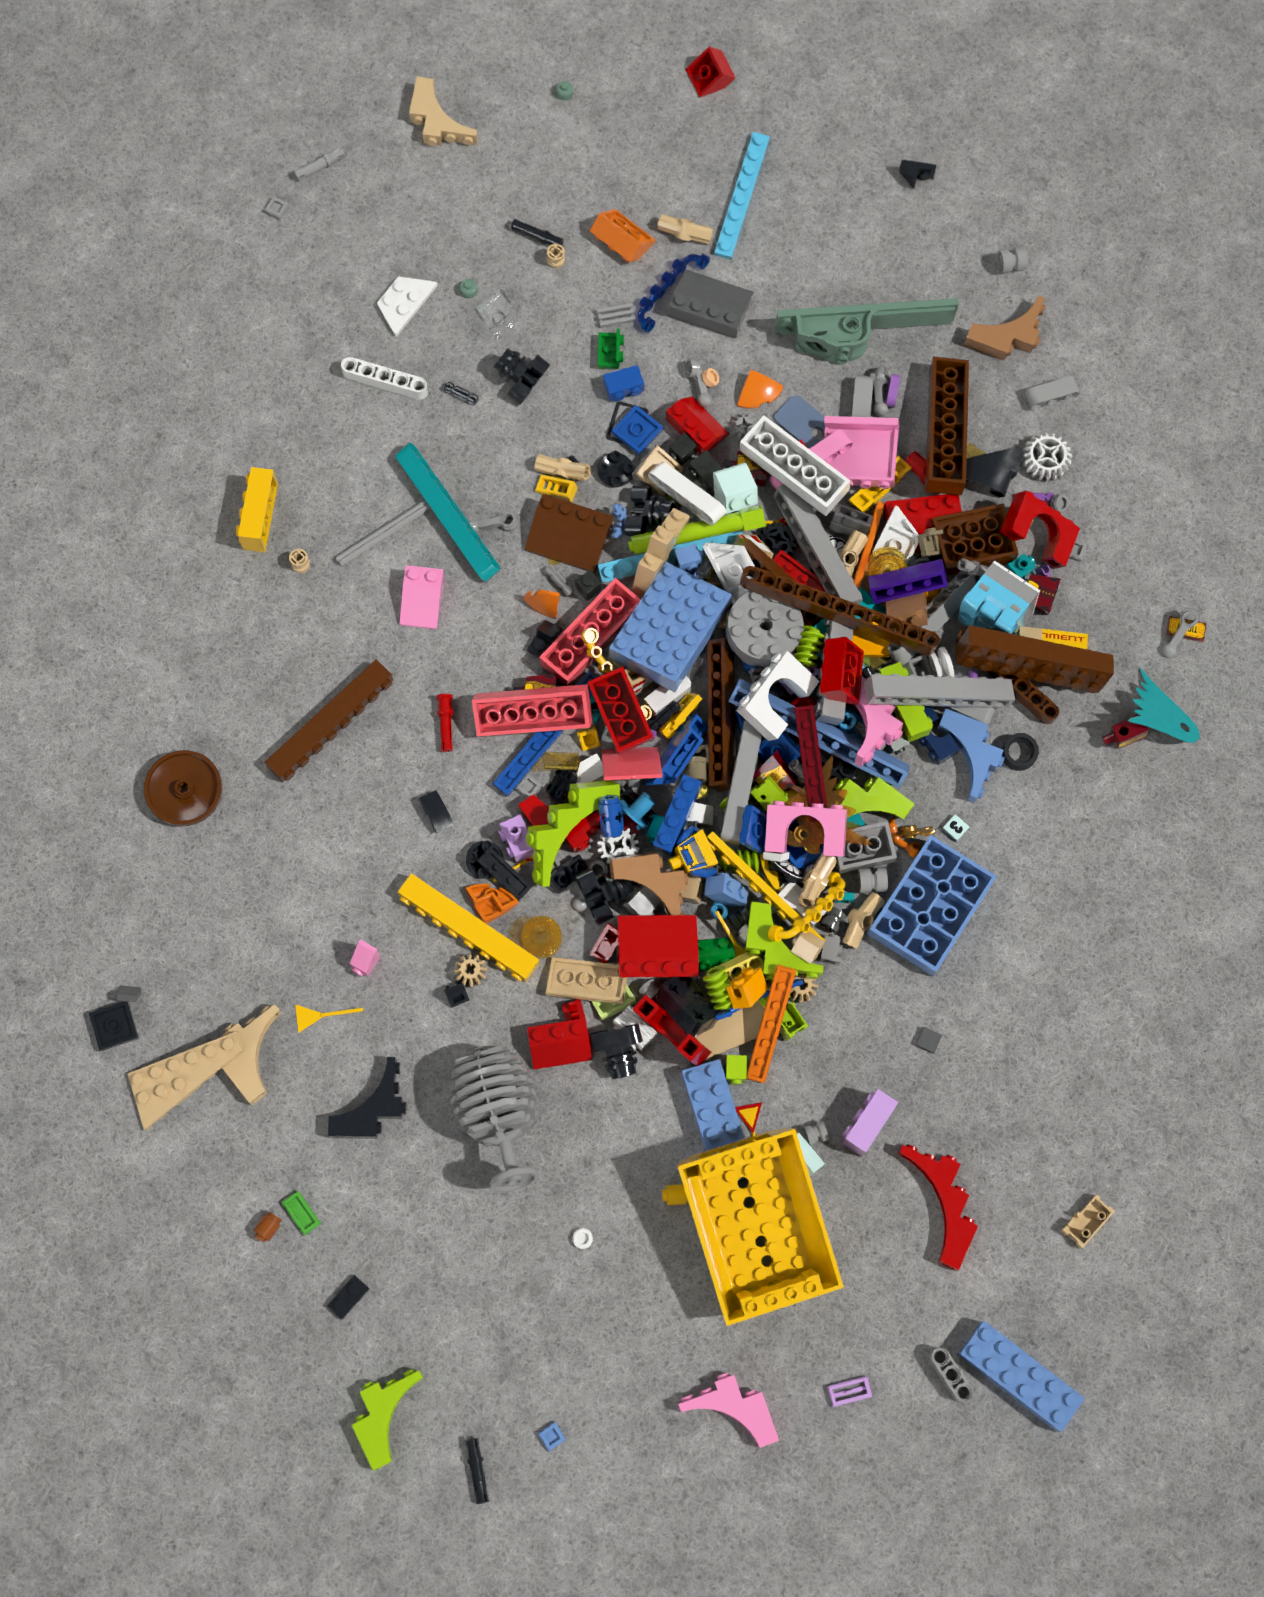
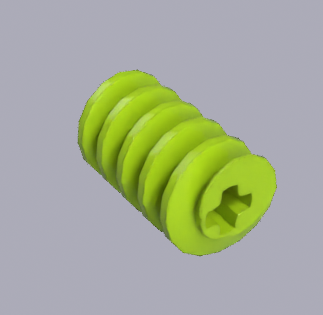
M803 626V632L800 634L802 638L799 639V646L796 647L797 653L794 654V657L805 668L816 667L812 660H818V656L814 655V653H820V649L816 648V646H822V642L818 639H824L825 636L817 628Z
M738 849L736 854L758 874L759 855L754 851L749 855L748 850H745L742 855L740 849ZM719 858V865H721L719 873L721 868H724L725 873H728L729 868H731L733 874H735L734 871L736 869L731 864L729 866L726 865Z
M715 966L706 972L707 975L702 979L704 982L709 981L705 985L707 989L712 988L708 995H715L711 998L712 1003L717 1002L713 1006L715 1010H725L733 1007L726 989L731 982L727 979L728 974L724 972V966Z

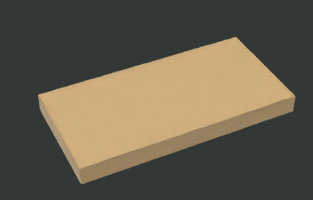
M551 957L545 994L546 996L624 1004L628 977L618 976V964Z
M759 1000L751 1008H742L733 1013L732 1016L718 1020L712 1029L696 1036L712 1052L707 1059L756 1040L764 1013V1008Z

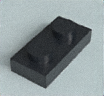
M354 1275L327 1307L343 1320L370 1288Z

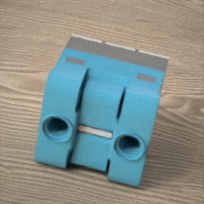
M994 561L972 590L964 597L960 606L958 621L967 627L972 625L1010 634L1017 633L1019 626L1023 627L1034 613L1040 590Z

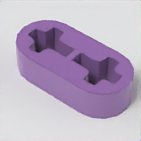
M891 374L886 399L888 407H895L900 375Z

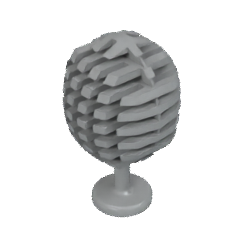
M501 1045L475 1048L461 1058L456 1059L449 1084L451 1109L459 1126L472 1139L487 1147H500L505 1171L498 1173L491 1179V1190L498 1193L520 1190L532 1185L539 1178L536 1169L532 1167H517L511 1145L512 1142L528 1133L533 1124L537 1094L534 1090L536 1089L525 1063L509 1049Z

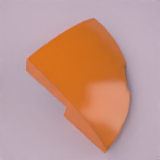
M750 370L737 406L752 409L759 408L760 404L766 402L771 403L780 395L784 386L759 372Z
M538 590L534 595H531L532 591L525 593L523 600L530 607L547 617L557 618L560 593L547 590Z
M476 884L465 889L480 920L486 924L502 916L519 903L509 891L501 887L499 890L490 888V884Z

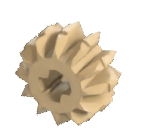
M468 954L467 960L464 956H461L460 958L463 963H455L458 969L454 970V974H459L456 980H463L464 986L469 982L470 988H473L474 981H476L477 985H480L479 978L485 980L486 976L483 973L488 971L487 967H482L485 965V961H479L480 957L478 955L475 956L474 960L471 954ZM468 967H471V969L474 967L473 974H470V972L467 974Z
M799 974L794 979H802L803 986L806 987L803 990H800L799 986L791 988L790 995L794 994L791 1000L795 1001L796 997H799V1003H802L804 997L809 1002L811 1000L810 995L815 996L816 992L814 990L818 989L817 984H812L816 979L806 978V975Z

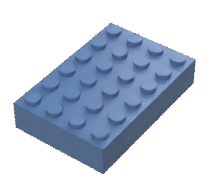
M666 562L609 647V659L676 692L731 607L732 594Z
M930 835L867 935L931 976H934L997 876Z

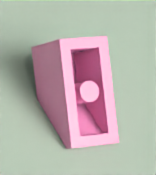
M360 939L350 961V965L353 968L352 971L361 977L363 974L369 976L380 959L379 952L376 948Z

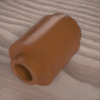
M268 1211L253 1229L256 1232L254 1236L263 1243L265 1240L270 1242L281 1226L279 1224L282 1220Z

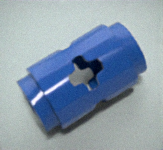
M606 795L600 797L598 809L603 836H621L624 824L619 796Z

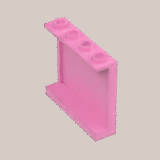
M825 416L824 439L835 431L842 429L853 443L850 450L829 463L830 466L850 480V488L853 486H860L861 488L879 487L881 489L894 487L899 434L898 418Z

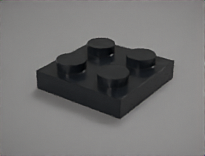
M124 1001L89 1013L100 1051L139 1039L129 1002Z

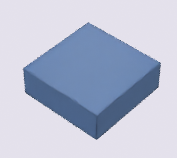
M556 1422L538 1433L548 1451L566 1440Z

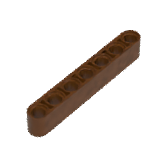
M742 538L736 544L745 547L755 567L795 581L750 539ZM800 609L803 620L811 627H814L824 619L821 616Z
M967 627L959 631L956 637V645L967 630ZM986 671L993 679L998 677L1006 679L1000 673ZM1010 675L1015 698L1042 723L1052 724L1059 715L1058 706L1027 678H1018L1017 676ZM1017 686L1024 687L1025 691H1019ZM1031 699H1037L1039 704L1032 703ZM1045 711L1052 712L1053 717H1048Z

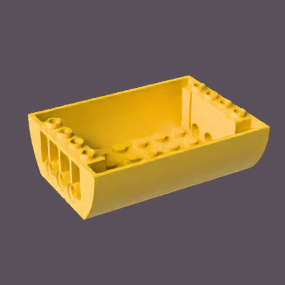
M794 1128L777 1129L757 1134L692 1155L677 1165L726 1326L844 1288ZM741 1177L748 1179V1185L745 1188H739L737 1185L738 1179ZM748 1196L754 1199L753 1206L749 1208L743 1204L744 1199ZM761 1235L765 1236V1245L757 1246L755 1243L756 1238ZM765 1255L772 1257V1262L769 1266H763L761 1263L762 1257Z

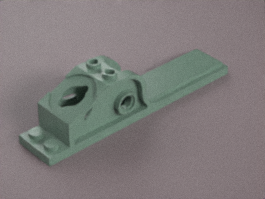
M958 298L777 310L775 333L787 335L793 332L796 351L805 354L808 352L830 362L845 364L848 361H854L863 356L871 329L951 324L954 321L959 302ZM814 342L818 343L821 346L822 350H820Z

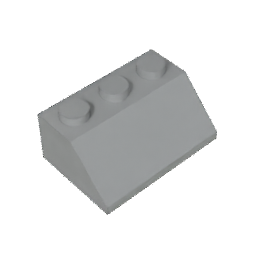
M888 821L846 830L845 856H834L837 860V873L843 874L857 871L858 868H872L895 862L897 856Z

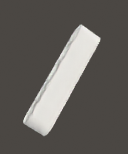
M347 357L341 362L343 376L346 379L418 400L424 399L428 395L427 383L421 377L352 357ZM348 367H353L352 370H346ZM383 377H388L387 380H381ZM400 382L406 383L404 385H398ZM417 387L423 388L422 390H415Z
M660 462L648 473V477L654 485L707 524L714 525L726 514L725 507L719 501L667 463Z

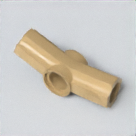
M662 214L658 221L659 230L674 234L676 238L686 241L695 240L707 244L710 243L713 228Z
M539 454L535 461V471L549 474L556 478L586 481L591 475L589 464L574 463L566 458L555 459Z
M853 530L843 549L838 551V555L844 562L845 568L851 577H853L854 566L858 562V555L868 540L866 535L857 530ZM847 554L849 556L848 562L845 561V556Z
M822 852L814 867L804 876V887L798 898L800 905L804 908H813L820 893L827 886L829 881L827 878L837 863L834 856H825Z
M872 892L859 909L854 908L850 911L848 915L849 926L841 943L854 949L858 948L865 930L871 928L875 914L885 903L883 898L877 893Z

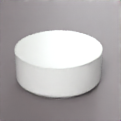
M580 1228L573 1234V1243L577 1248L586 1249L592 1244L593 1236L588 1229Z

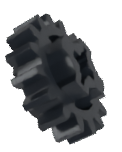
M774 522L772 527L768 523L766 529L762 528L761 534H758V538L770 547L773 553L772 560L780 550H784L785 553L793 556V550L797 548V544H795L797 540L792 531L790 532L789 526L784 527L783 522L780 526H777V523Z

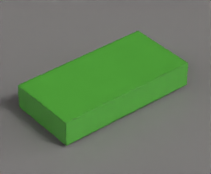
M296 1191L281 1202L304 1235H307L322 1224L299 1191Z

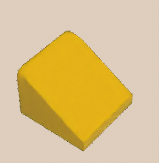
M594 725L590 726V728L576 731L582 751L601 746Z

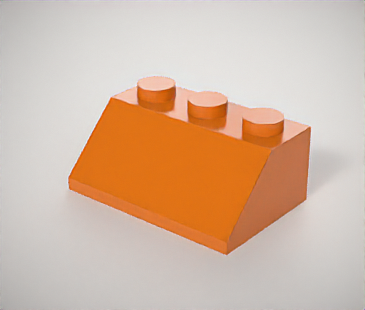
M616 209L599 213L590 229V232L594 234L596 239L605 242L610 250L618 252L622 255V259L627 262L639 260L656 242V239Z

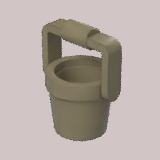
M700 745L695 753L706 751V758L701 756L692 757L683 771H686L687 776L700 780L702 785H705L707 783L709 767L708 745Z

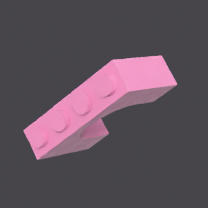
M773 801V804H768L766 852L785 853L787 850L789 825L798 816L810 815L819 820L824 828L823 855L845 856L847 809H843V805H831V808H823V804L812 803V807H804V803L792 802V806L784 805V801Z

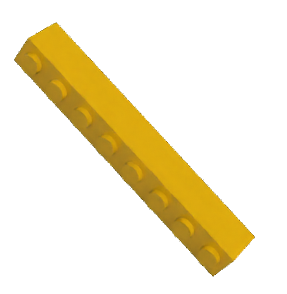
M412 873L399 889L398 895L401 897L399 900L407 906L413 905L416 907L415 911L423 917L426 915L431 917L433 924L440 928L444 926L448 929L447 933L454 938L459 936L464 940L463 944L467 947L478 949L480 951L479 954L487 960L491 958L496 962L495 965L503 971L507 969L512 972L511 976L517 981L521 982L523 980L527 982L540 964L538 958Z

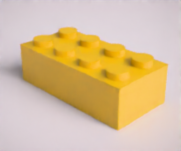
M251 467L250 473L246 475V484L248 486L247 491L244 490L243 492L244 506L240 508L239 518L241 522L236 527V536H238L243 550L265 552L278 483L273 470Z

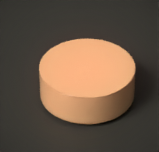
M713 368L703 371L702 379L708 387H714L719 383V375Z

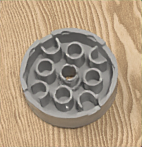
M749 591L742 595L730 610L726 624L728 645L743 662L755 667H769L772 663L771 659L776 653L788 651L791 655L795 653L796 647L799 645V639L802 638L800 634L803 632V617L799 608ZM764 626L768 630H763L761 627Z

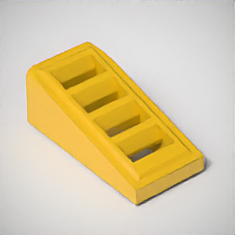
M541 474L535 492L547 494L572 503L578 487L574 481ZM548 481L547 488L543 489L545 482ZM553 483H554L555 486H554V489H553V491H552V490H551V487H552V485H553Z

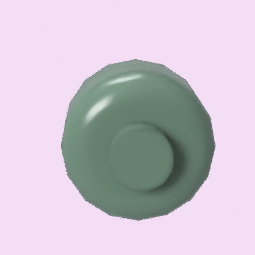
M562 81L557 84L556 95L560 100H569L573 96V86L568 81Z
M465 279L461 282L460 293L464 298L471 299L477 295L478 288L474 280Z

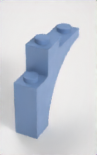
M946 708L937 731L945 735L950 733L967 761L971 778L970 792L967 800L975 803L977 798L981 799L985 789L982 787L983 782L988 781L991 771L995 772L997 767L1001 768L1005 758L1002 756L1004 750L985 743L990 733L987 731L988 724Z

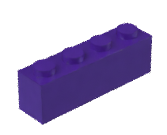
M942 559L868 577L874 604L948 587Z

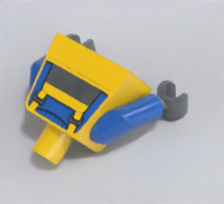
M696 821L690 827L683 830L676 841L677 847L674 849L677 856L669 859L668 863L672 870L682 867L685 873H690L695 877L708 878L710 876H717L719 873L718 868L721 865H717V858L707 840L704 829H698L696 824L699 822Z

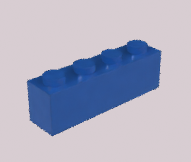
M683 774L653 843L655 850L670 856L673 855L674 849L677 846L676 841L684 830L702 788V781Z

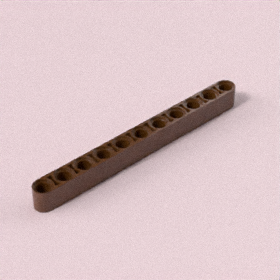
M747 566L742 572L740 584L747 590L924 655L933 654L940 642V638L935 632L755 566ZM854 615L859 616L861 619L855 618Z

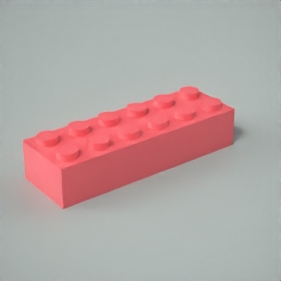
M614 578L539 657L540 665L550 674H556V679L564 686H571L595 660V658H590L587 654L588 648L582 640V632L587 628L596 629L599 638L594 644L600 647L603 652L617 637L641 599Z
M588 684L476 693L472 699L477 737L590 728L593 722Z

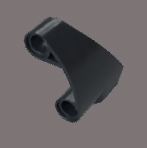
M1019 446L968 458L966 463V483L976 482L990 488L989 492L992 495L1005 497L1010 481L1017 475L1023 459Z

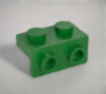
M617 328V333L598 332V369H619L620 362H623V351H620V346H624V335H620V328Z
M729 937L698 940L699 971L709 970L735 958L734 946Z

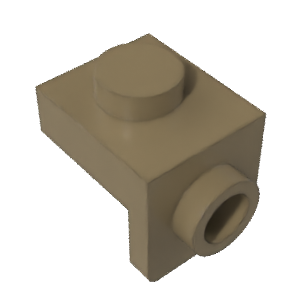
M929 528L924 530L925 533L918 535L922 557L941 554L938 535L943 534V530L936 531V528Z

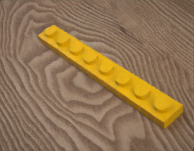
M713 831L707 836L713 852L717 851L721 855V860L729 866L731 864L736 869L734 872L741 879L745 878L750 883L749 887L754 892H760L764 896L763 900L766 904L773 905L778 910L777 914L783 920L787 919L792 923V928L797 919H802ZM810 926L809 932H811V933L814 934L815 936H817V937H819L820 939H822L823 941H825V940Z

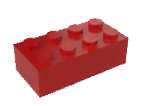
M623 667L588 681L619 754L654 739Z

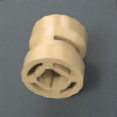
M552 244L547 249V262L552 268H560L565 262V251L561 245Z
M295 549L290 553L289 560L293 570L297 573L306 572L310 567L306 551Z

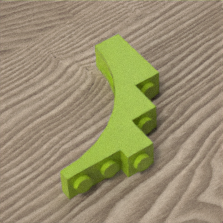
M612 780L570 784V791L568 792L569 803L549 805V812L547 813L549 823L528 827L526 841L527 846L534 849L532 877L536 884L542 887L550 886L553 863L564 839L583 818L598 810L600 797L618 795L620 798V784Z

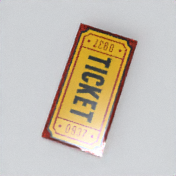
M1169 616L1166 629L1167 636L1173 637L1181 625L1178 617ZM1184 619L1186 623L1193 622V620ZM1198 622L1195 626L1190 627L1182 639L1203 642L1206 623Z

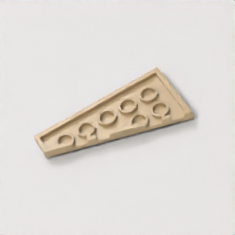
M233 1032L128 1073L144 1130L151 1128L156 1121L166 1116L167 1112L188 1098L222 1067L227 1066L244 1052L239 1032Z

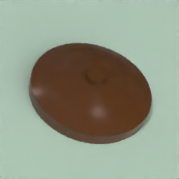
M189 750L174 751L158 759L149 769L144 782V796L148 807L157 818L173 826H190L208 818L217 808L223 789L220 773L214 763L206 756Z

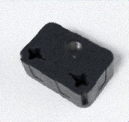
M675 977L665 981L655 996L657 1003L687 1035L690 1033L694 1037L712 1029L717 1022L715 1015L721 1011V1009L715 1010L713 1008L715 1003L711 1002L709 996L691 977Z

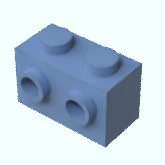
M696 544L675 549V566L699 578L696 572L704 560L702 550L698 551Z
M718 873L717 876L706 878L705 896L726 907L747 905L748 886L742 884L740 880L729 877L730 875L727 873Z

